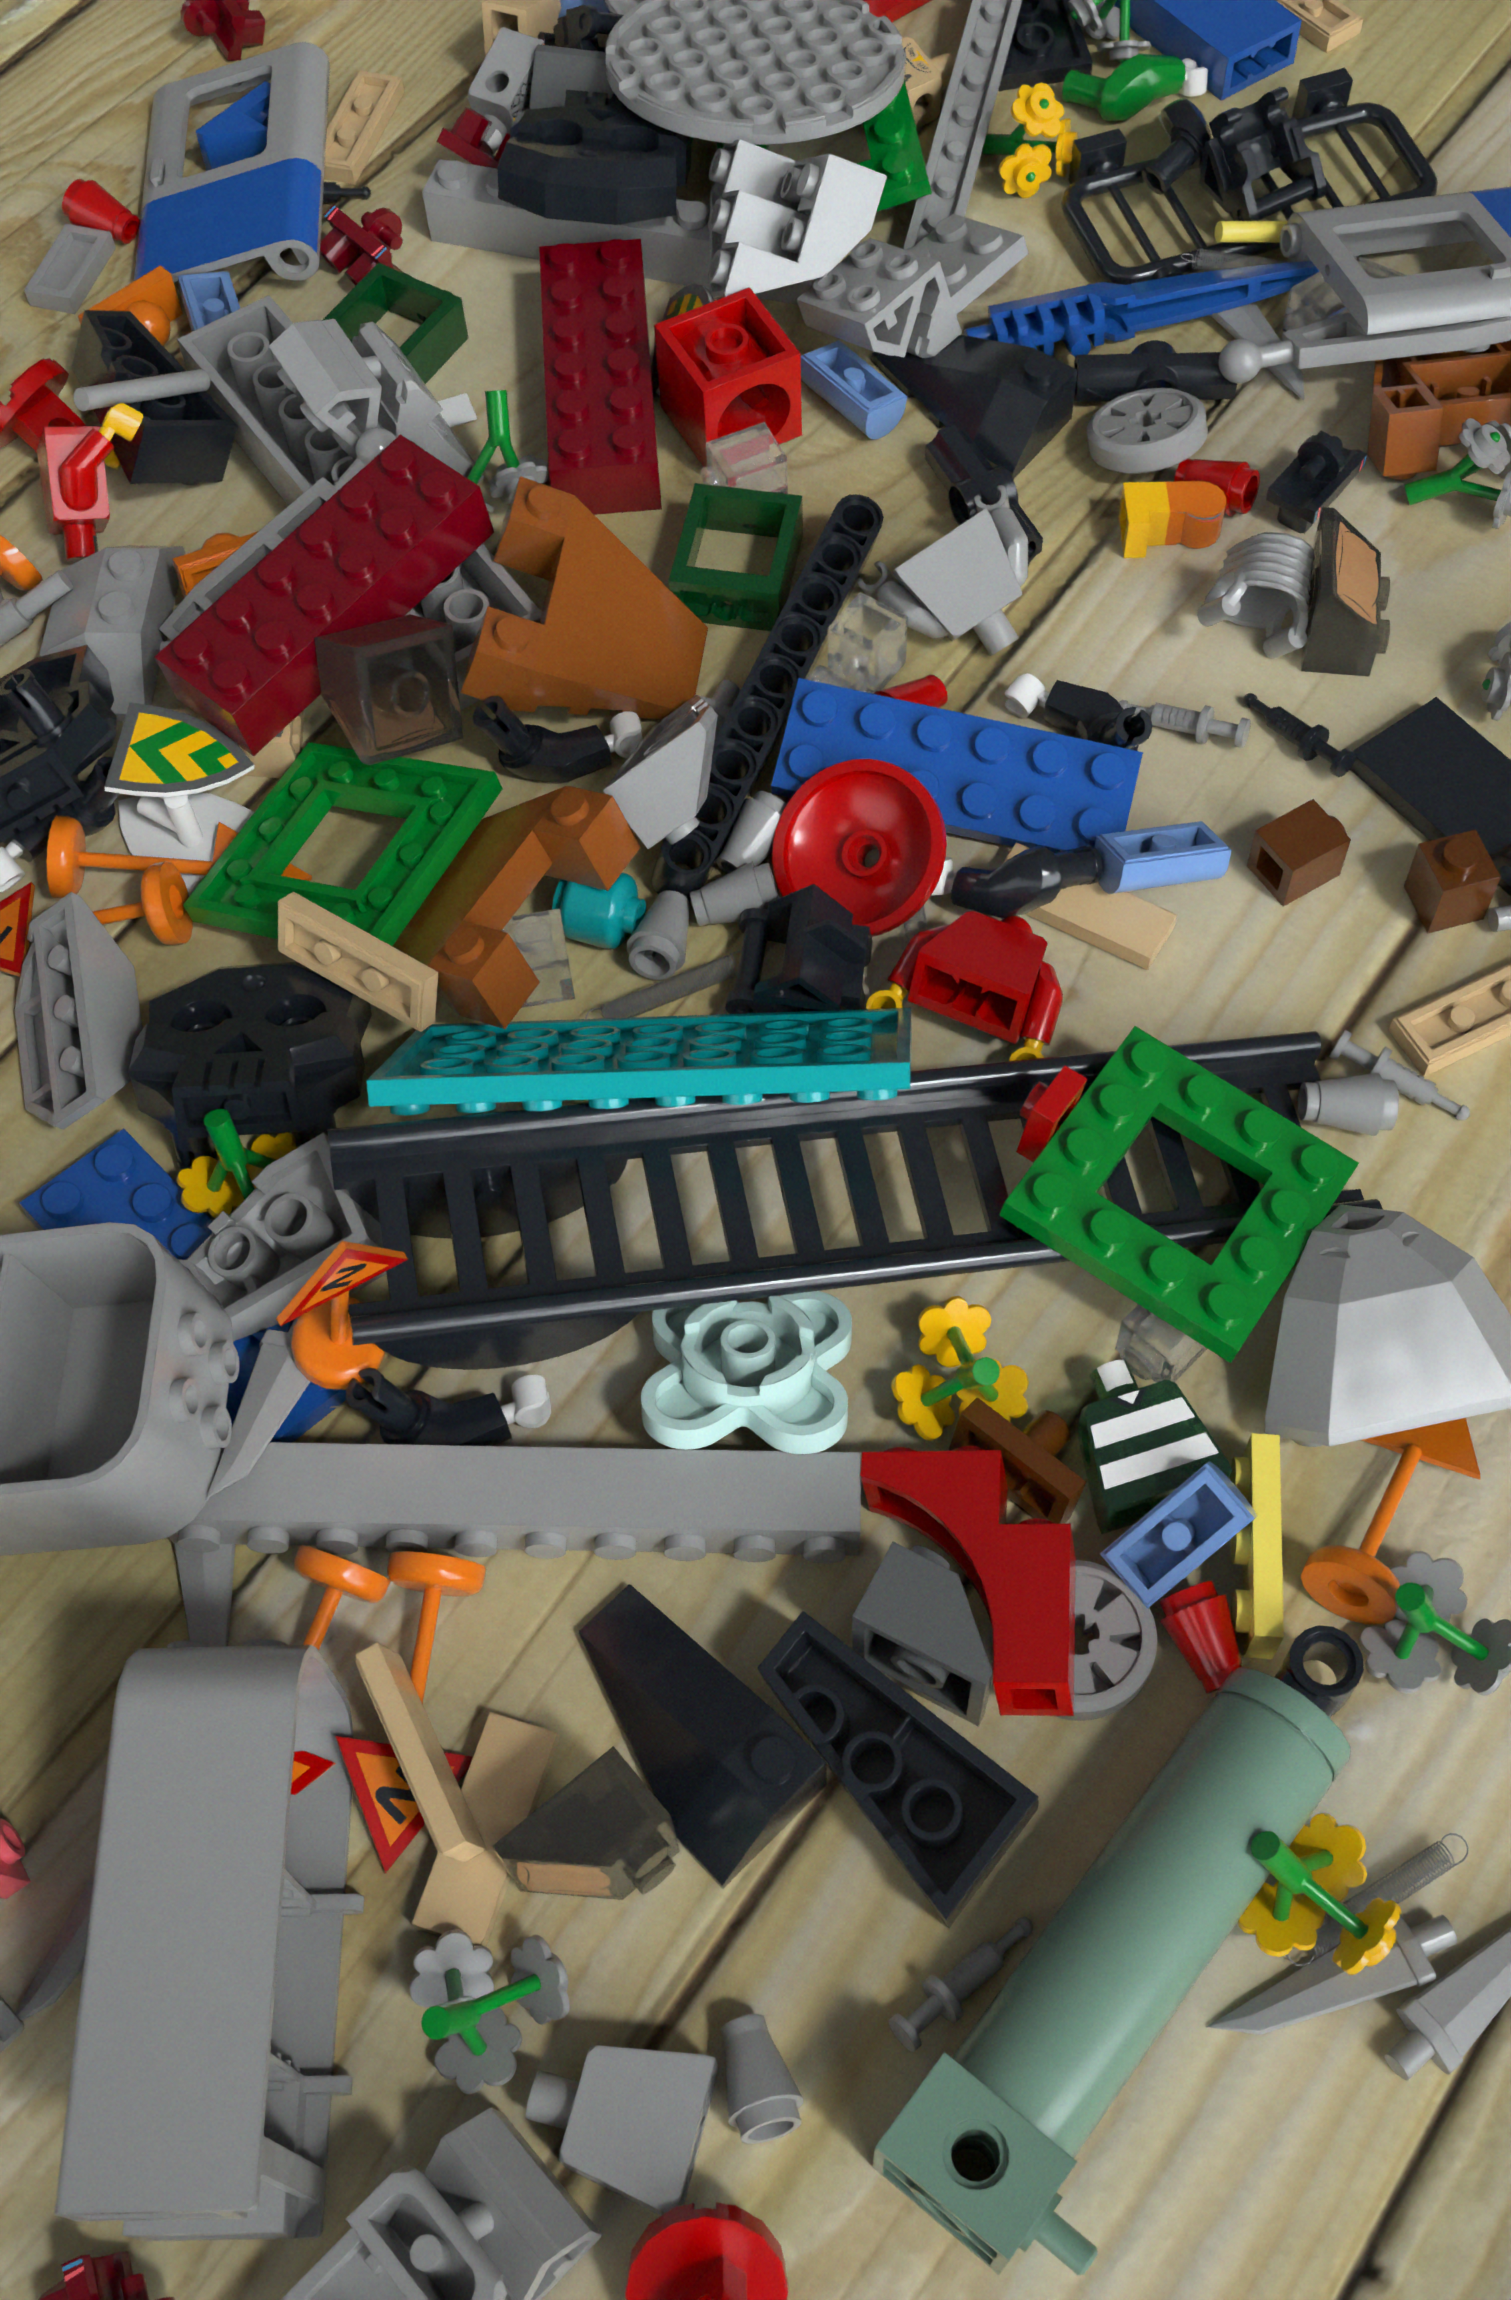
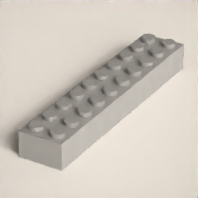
M268 295L177 340L187 371L204 369L208 373L210 387L206 392L238 425L234 438L235 441L289 506L322 477L334 485L355 459L350 457L337 443L332 435L334 431L331 428L322 433L307 419L299 407L305 402L304 398H298L278 377L277 371L282 366L269 348V345L293 322ZM484 544L480 545L390 629L418 666L424 669L427 677L456 712L481 700L460 692L471 648L487 607L490 606L537 623L540 622L542 614L541 610L504 567L499 563L493 562L494 556Z

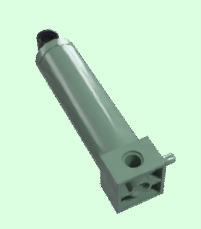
M1319 1625L1304 1630L1295 1638L1275 1677L1256 1669L1242 1667L1235 1669L1228 1675L1215 1693V1696L1212 1697L952 2057L945 2052L942 2054L875 2146L873 2168L998 2275L1007 2265L1018 2247L1023 2252H1026L1034 2239L1077 2275H1084L1098 2255L1095 2245L1054 2212L1063 2198L1057 2191L1078 2162L1074 2159L1271 1874L1252 1854L1251 1845L1254 1838L1261 1832L1271 1831L1289 1847L1331 1787L1332 1782L1335 1781L1350 1759L1351 1747L1342 1731L1330 1719L1332 1715L1337 1713L1346 1704L1359 1684L1364 1671L1363 1656L1358 1644L1346 1632L1332 1626ZM1317 1660L1327 1664L1336 1677V1683L1325 1685L1312 1680L1307 1675L1303 1662ZM963 2148H971L981 2152L989 2161L991 2177L981 2182L969 2181L961 2177L954 2168L951 2155Z

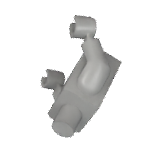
M1003 485L996 486L999 501L993 505L982 503L980 496L976 495L974 500L978 514L895 568L892 574L883 562L877 561L874 565L882 574L881 579L877 583L867 585L862 578L857 580L858 585L868 599L874 603H880L900 624L932 639H940L947 636L951 641H954L973 628L990 656L1017 640L1019 636L1005 616L1002 608L1022 596L1020 587L1028 578V537L1014 512L1010 509L1006 488Z

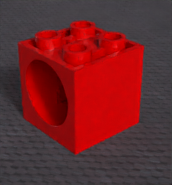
M750 287L654 324L661 407L708 473L802 436L801 353Z

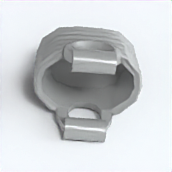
M1264 532L1252 536L1226 551L1227 558L1223 560L1224 566L1219 570L1220 576L1216 579V584L1205 597L1204 604L1198 609L1197 617L1199 622L1203 626L1209 627L1228 620L1241 626L1266 628L1267 638L1263 643V649L1270 658L1280 657L1305 646L1307 642L1305 631L1308 623L1307 601L1310 598L1308 591L1311 589L1310 581L1313 579L1311 571L1314 569L1313 561L1315 560L1312 546L1302 538L1287 533ZM1291 609L1293 613L1292 626L1281 630L1285 614Z

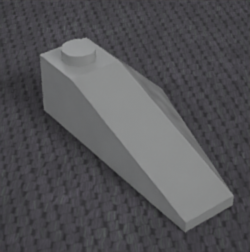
M697 694L649 730L603 790L605 794L613 795L627 823L647 849L664 838L672 845L688 835L700 823L695 816L707 799L718 715L711 705L703 701Z
M324 1133L267 1165L252 1181L257 1188L230 1215L222 1211L208 1226L213 1233L187 1260H179L221 1302L232 1321L233 1342L279 1324L276 1320L277 1316L341 1241L383 1248L380 1223L350 1197L348 1189L334 1190L329 1138ZM386 1271L349 1290V1296L386 1275Z

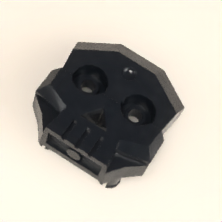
M566 89L564 106L526 109L516 116L510 128V140L506 142L497 167L498 199L546 219L621 225L675 216L677 186L686 185L691 169V137L667 130L647 121L625 106L615 94L612 95V98H608V93L593 92L592 96L589 97L588 91Z
M88 645L36 657L0 678V843L16 834V827L22 831L36 823V816L41 820L56 811V804L62 808L83 796L78 774L113 745L116 737L117 716L111 710L114 697L109 674Z
M298 962L218 967L149 1001V1024L145 1025L135 1040L129 1066V1074L138 1110L161 1122L171 1132L176 1151L177 1165L181 1170L191 1168L190 1154L193 1153L195 1159L199 1156H209L216 1160L218 1159L217 1151L204 1124L205 1116L215 1109H225L229 1112L238 1135L299 1132L302 1145L322 1133L328 1136V1129L337 1128L334 1117L337 1109L361 1095L365 1067L361 1041L372 1016L370 1003Z

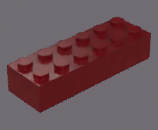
M612 239L603 242L561 243L551 246H539L548 465L551 487L575 495L594 515L661 510L641 239Z
M400 434L154 656L176 698L254 757L494 533L480 486Z

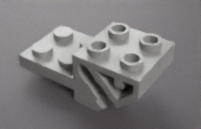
M952 214L941 220L931 233L914 247L907 250L872 238L856 245L848 257L834 267L826 276L817 278L813 286L796 300L807 327L868 350L890 356L896 355L905 358V354L908 352L921 358L933 357L962 333L957 314L1029 253L1024 235Z
M329 319L292 323L269 345V348L282 366L277 371L278 377L298 398L303 397L305 400L299 406L303 414L322 433L331 428L334 431L332 434L334 439L353 459L357 458L356 443L361 434L368 429L379 427L389 430L396 438L401 434L466 478L469 476L475 462L440 414L443 410L398 345L373 321L360 324L359 336L353 337L352 343L337 321ZM482 474L479 482L485 477L484 474Z
M490 2107L441 2138L425 2173L418 2172L415 2167L405 2165L392 2172L346 2218L352 2228L281 2300H542L603 2234L505 2114Z

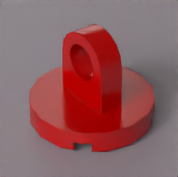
M50 358L41 359L29 367L11 384L12 387L9 389L11 400L6 405L0 401V448L7 446L20 436L37 452L44 427L86 426L80 417L58 397L67 382L69 374L54 359L53 361Z
M716 2202V2209L706 2207L695 2209V2203L674 2207L648 2224L632 2248L626 2282V2300H787L788 2279L782 2247L762 2220L736 2205Z

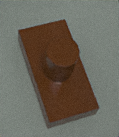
M978 1397L960 1414L948 1450L952 1451L962 1446H975L984 1450H1001L1008 1486L1007 1497L1032 1517L1046 1519L1055 1524L1066 1523L1071 1518L1086 1484L1084 1479L1054 1457L1071 1439V1431L1067 1423L1056 1413L1042 1410L1022 1431Z

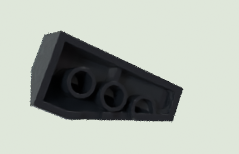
M959 335L933 357L921 358L906 352L905 358L878 352L872 353V362L908 398H917L929 410V419L938 428L955 425L959 430H966L992 467L1004 466L1013 479L1072 419L1077 369L1033 347Z
M629 1584L578 1632L613 1709H615L638 1763L659 1804L672 1836L724 1889L827 1786L826 1761L775 1710Z

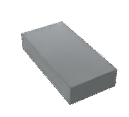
M65 224L24 289L29 305L76 314L116 249L111 232Z

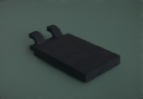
M1022 0L998 92L1019 89L1022 85L1033 87L1038 83L1064 82L1070 70H1078L1080 73L1091 75L1093 61L1082 28L1071 17V11L1068 6L1069 0Z
M1437 697L1353 750L1356 753V759L1350 770L1430 841L1476 829L1501 876L1498 885L1511 896V760Z

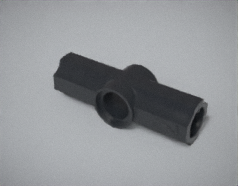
M1159 340L1144 342L1138 345L1131 354L1077 355L1074 360V368L1077 369L1074 402H1108L1124 394L1150 388L1176 389L1189 393L1199 400L1235 399L1237 383L1228 381L1222 375L1219 369V356L1221 352L1176 353L1172 345Z
M955 425L939 430L935 438L925 446V460L948 491L950 509L957 524L960 526L978 514L974 500L976 495H979L981 502L986 505L997 503L999 499L996 486L1003 485L1007 491L1010 509L1014 512L1028 537L1029 566L1031 560L1042 552L1043 537L1019 505L1017 488L1011 474L1002 465L992 467L966 430H959Z

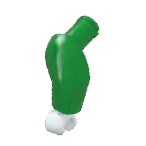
M1137 54L1119 65L1107 78L1080 73L1078 70H1070L1062 86V99L1067 103H1076L1098 109L1102 119L1106 121L1127 120L1135 116L1155 99L1178 92L1189 97L1204 94L1207 89L1208 69L1205 67L1197 68V63L1191 59L1181 60L1176 56Z

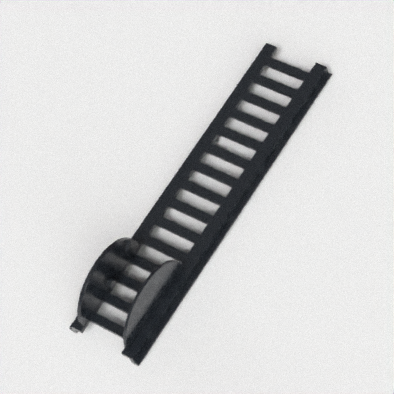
M1316 1031L1169 1045L1172 1049L1247 1095L1259 1094L1262 1104L1300 1127L1301 1125L1288 1090L1300 1089L1303 1082L1314 1083L1315 1081H1321L1315 1065V1061L1321 1052V1039ZM1116 1051L911 1071V1089L897 1090V1097L887 1100H862L857 1098V1091L830 1092L829 1099L812 1103L794 1102L789 1099V1093L762 1094V1101L746 1105L726 1104L722 1102V1095L695 1096V1103L686 1106L663 1107L656 1105L655 1097L629 1099L628 1105L614 1109H595L589 1107L588 1103L565 1105L548 1111L515 1110L328 1129L334 1190L348 1189L350 1197L380 1223L383 1248L402 1251L408 1258L403 1263L386 1271L390 1300L349 1304L352 1344L375 1343L383 1351L396 1358L435 1368L459 1370L506 1368L548 1360L592 1345L621 1329L642 1311L1070 1261L999 1215L1004 1202L1009 1196L988 1122L1020 1119L1024 1130L1027 1119L1020 1116V1111L1027 1097L1040 1081L1049 1086L1064 1065L1087 1078L1080 1097L1081 1099ZM1152 1116L1147 1123V1127L1174 1210L1142 1214L1125 1156L1103 1185L1107 1200L1183 1248L1226 1243L1260 1193L1259 1182L1220 1158L1234 1203L1204 1207L1180 1133ZM959 1125L988 1232L953 1234L926 1128ZM897 1131L924 1239L890 1243L863 1135ZM834 1138L860 1246L824 1250L800 1141ZM771 1145L795 1254L759 1258L735 1148ZM707 1151L729 1261L692 1265L670 1155ZM642 1158L663 1269L625 1273L609 1187L612 1184H616L620 1179L628 1159ZM1361 1189L1341 1191L1324 1219L1340 1204L1382 1209V1205L1378 1199L1364 1200ZM584 1206L596 1276L557 1281L547 1223L564 1217ZM520 1231L528 1284L488 1289L480 1237ZM410 1235L452 1239L459 1292L427 1296L418 1295Z

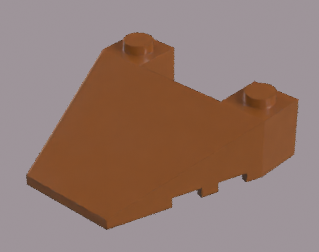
M1511 340L1491 344L1487 350L1481 352H1465L1461 350L1375 360L1367 454L1383 477L1387 476L1392 479L1404 480L1415 477L1417 473L1437 471L1439 446L1462 444L1459 439V433L1463 430L1462 424L1468 418L1476 420L1482 426L1492 420L1500 425L1507 423L1511 426Z
M520 476L503 520L493 562L549 581L540 622L537 623L488 606L471 648L460 693L481 700L491 696H499L514 711L535 712L537 706L567 707L568 714L587 715L591 708L619 710V713L632 711L637 713L639 718L664 719L696 695L708 627L575 495Z
M564 786L486 817L479 822L392 947L438 972L437 993L445 999L447 1004L458 1015L506 1029L540 982L509 933L503 932L502 929L544 875L608 891L641 848V845L613 795L571 786Z

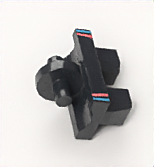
M1323 431L1307 438L1300 446L1298 456L1268 488L1266 500L1279 507L1278 522L1298 533L1305 534L1363 469L1368 454L1361 450L1343 448L1340 438L1330 436Z

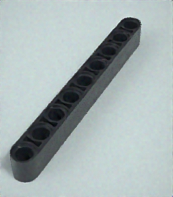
M860 494L845 496L837 503L714 741L707 799L695 816L700 823L688 835L670 845L666 838L663 839L651 877L653 888L657 894L668 890L676 891L683 894L691 902L690 892L705 886L716 864V859L725 846L745 799L749 798L788 720L798 678L808 680L869 559L884 519L881 508L869 497ZM723 775L730 776V777H732L734 780L729 779V778H726V777H724ZM698 818L707 819L713 824L704 823ZM679 862L682 864H686L691 869L686 870L679 868L674 863Z

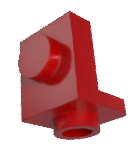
M1064 1065L1049 1086L1040 1081L1033 1088L1020 1111V1116L1027 1119V1123L1016 1150L1018 1154L1033 1163L1079 1102L1087 1081L1086 1077Z

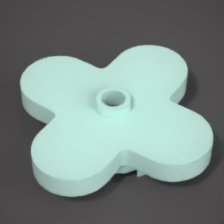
M812 1291L768 1297V1304L754 1301L739 1303L736 1300L653 1310L652 1328L654 1345L658 1352L671 1363L653 1374L647 1380L641 1392L643 1426L647 1433L657 1442L676 1449H697L711 1445L735 1429L744 1426L750 1428L766 1443L780 1451L792 1454H812L828 1449L844 1435L848 1423L847 1393L842 1384L827 1372L828 1369L839 1363L848 1354L852 1342L851 1313L847 1306L838 1298L825 1292Z

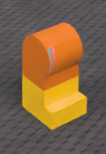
M1203 481L1123 482L1118 515L1123 558H1145L1147 546L1177 545V543H1181L1190 548L1200 549L1216 543L1220 537L1226 507L1224 492L1218 486Z

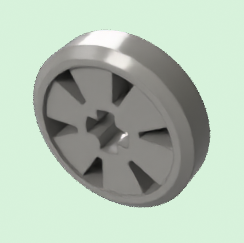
M1170 388L1143 389L1119 396L1101 407L1091 417L1087 425L1089 452L1092 459L1106 469L1126 474L1151 473L1173 467L1196 453L1204 444L1208 434L1206 411L1203 403L1189 393Z
M1076 1560L1075 1625L1082 1626V1635L1092 1633L1095 1639L1089 1641L1086 1654H1075L1074 1716L1055 1717L1066 1720L1085 1721L1111 1715L1128 1705L1138 1695L1148 1679L1155 1660L1157 1631L1150 1607L1146 1608L1113 1569L1094 1562Z

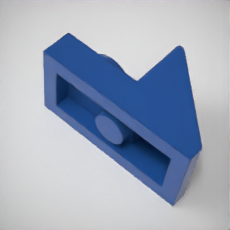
M264 81L195 131L206 171L259 155L266 149L271 89L269 82Z

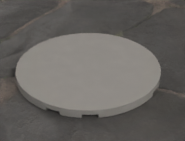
M645 0L628 11L614 25L606 42L605 63L607 79L612 91L625 106L647 121L667 130L703 140L733 143L734 140L740 139L753 145H768L826 137L855 127L877 115L894 100L902 87L905 76L906 52H904L902 47V36L896 26L886 16L876 17L869 12V4L863 0Z

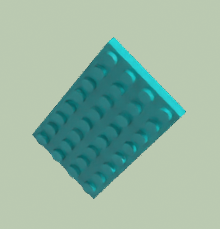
M911 1008L510 1022L506 1029L485 1023L432 1024L422 1032L416 1030L367 1079L369 1107L390 1106V1113L394 1115H416L430 1111V1105L456 1104V1111L460 1113L491 1111L496 1108L497 1102H522L524 1110L548 1111L560 1108L562 1100H588L589 1107L614 1109L628 1105L629 1098L655 1097V1104L658 1106L680 1107L695 1103V1096L722 1095L723 1103L746 1105L762 1101V1094L789 1093L791 1101L801 1103L824 1101L830 1098V1092L857 1091V1098L862 1100H887L897 1097V1090L911 1089Z

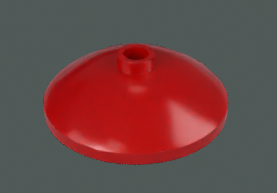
M855 759L834 764L807 780L791 797L782 812L775 830L772 850L773 870L778 888L783 897L815 884L853 914V925L870 927L872 937L892 931L912 918L928 901L935 890L946 857L947 842L944 820L938 804L930 791L917 778L901 767L874 759ZM878 849L880 855L877 863L871 867H866V855L869 851Z

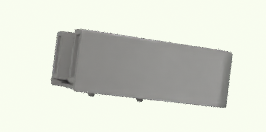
M108 1222L0 1235V1556L150 1543L171 1537L196 1518L210 1499V1497L208 1499L206 1497L220 1461L221 1448L228 1446L232 1434L231 1418L226 1409L229 1383L235 1382L239 1373V1357L237 1349L233 1344L232 1321L221 1302L152 1234L135 1224Z
M252 1639L243 1642L242 1646L212 1647L204 1642L186 1640L171 1642L167 1645V1648L137 1649L125 1662L118 1682L113 1710L55 2215L74 2221H124L122 2235L140 2241L315 2239L322 2234L332 2096L352 2095L353 2077L333 2076L344 1915L363 1913L364 1896L345 1894L353 1785L335 1736L353 1738L350 1704L345 1690L319 1650L312 1645H287L284 1642L273 1639ZM306 1751L336 1763L297 1795L291 1794L294 1752Z

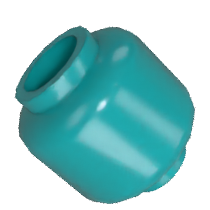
M621 873L608 891L560 879L555 890L552 905L553 918L560 921V927L565 937L607 949L619 947L626 940L629 933L633 934L646 913V901L638 898L636 881L631 875Z

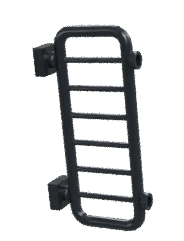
M1345 68L1300 79L1292 117L1296 118L1298 126L1301 125L1304 139L1331 131L1337 132L1380 198L1362 204L1436 195L1438 186L1436 174L1398 116L1389 108L1376 103L1364 102L1347 106L1353 79ZM1364 123L1378 127L1415 180L1417 187L1413 190L1390 195L1346 127ZM1119 128L1073 140L1072 160L1068 177L1070 186L1064 191L1061 207L1064 217L1098 275L1107 283L1127 285L1200 271L1199 269H1193L1192 262L1182 259L1181 254L1164 259L1159 257L1120 190L1144 183L1142 169L1156 158L1123 166L1127 140ZM1269 172L1260 175L1269 193L1279 189ZM1325 178L1326 199L1332 208L1344 207ZM1171 185L1164 193L1197 250L1200 248L1203 250L1254 256L1281 248L1280 243H1218L1207 246ZM1110 192L1150 263L1134 267L1117 264L1111 257L1081 202L1086 198ZM1291 206L1281 210L1287 221L1294 213ZM1231 211V212H1228V213L1230 214L1231 218L1233 219V221H1235V220H1234V217H1233V214H1232V211ZM1197 250L1186 252V254H1192L1195 261ZM1182 255L1187 260L1192 261L1193 259L1191 255Z

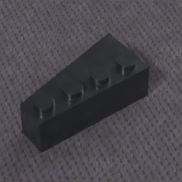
M84 310L72 368L82 387L186 371L130 311ZM206 391L126 404L141 412L143 419L131 441L114 433L110 442L114 446L113 450L130 484L181 483L197 485L199 482L223 481L238 425ZM111 407L93 409L101 426L106 413Z
M802 1611L757 1669L766 1685L817 1753L826 1761L828 1768L947 1927L950 1928L1036 1813L1039 1805V1796L806 1612Z

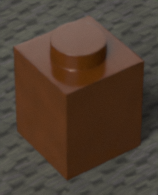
M1312 799L1255 830L1247 867L1284 907L1341 874L1351 839L1348 837L1342 823L1334 816H1329Z
M1475 829L1419 843L1404 888L1428 934L1483 920L1501 876Z

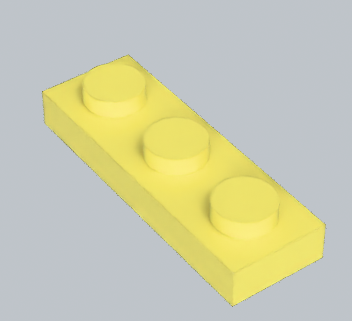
M1251 1433L1243 1456L1232 1458L1230 1480L1248 1500L1257 1514L1253 1521L1231 1538V1562L1234 1565H1243V1590L1234 1589L1231 1618L1235 1633H1243L1244 1657L1273 1659L1284 1638L1280 1435Z

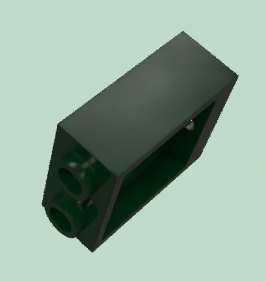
M377 263L323 319H335L351 343L353 337L359 336L360 324L372 321L376 324L388 310L421 324L403 343L400 350L425 384L468 339L461 297L380 263Z
M695 483L668 580L669 589L703 623L771 631L788 599L803 538L802 496ZM704 530L778 538L769 576L695 567ZM724 601L731 602L732 605L726 604Z

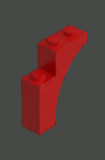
M962 1446L952 1451H916L907 1447H893L884 1452H862L860 1477L870 1512L899 1521L932 1540L955 1561L978 1592L993 1628V1685L1000 1715L1074 1716L1076 1557L1071 1524H1055L1052 1521L1039 1518L1027 1519L1019 1524H1006L1008 1486L1001 1450H984L975 1446Z

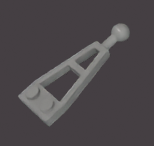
M1349 312L1283 332L1281 342L1257 346L1247 339L1233 340L1220 353L1219 369L1228 381L1240 384L1252 380L1258 374L1260 368L1289 362L1298 369L1461 350L1465 352H1481L1487 350L1491 344L1511 340V317L1367 335Z
M379 427L363 432L356 443L357 458L334 485L324 477L319 479L195 585L159 627V630L171 641L189 626V623L198 618L396 439L395 435L389 430Z

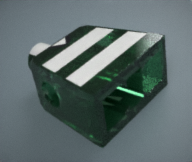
M1126 1360L1108 1362L1096 1368L1090 1374V1379L1100 1401L1088 1404L1082 1408L1077 1432L1097 1525L1101 1535L1137 1523L1207 1462H1212L1230 1478L1232 1468L1229 1461L1175 1382L1163 1380L1139 1388Z

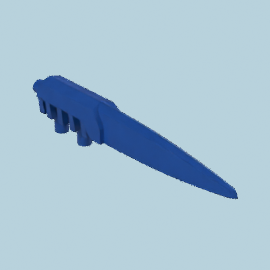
M1312 261L1214 270L1127 285L1099 282L988 306V324L964 329V335L1033 347L1035 349L1038 346L1041 352L1049 356L1054 355V342L1063 340L1068 351L1074 357L1077 355H1087L1091 350V344L1087 335L1094 347L1104 345V338L1114 342L1135 338V332L1183 322L1254 303L1321 280L1323 275Z

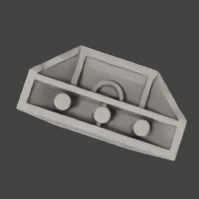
M129 545L107 547L61 570L70 579L73 589L52 604L39 655L44 656L88 645L108 671L114 697L111 710L117 716V721L125 720L130 702L152 706L160 670L154 656L160 652L161 642L167 639V636L159 630V627L173 612L179 585L172 559L185 555L183 546Z
M72 892L30 922L27 940L32 941V945L22 965L15 1003L25 1110L47 1121L52 1126L63 1130L108 1100L131 1081L129 1066L137 1036L143 1030L133 964L81 896Z

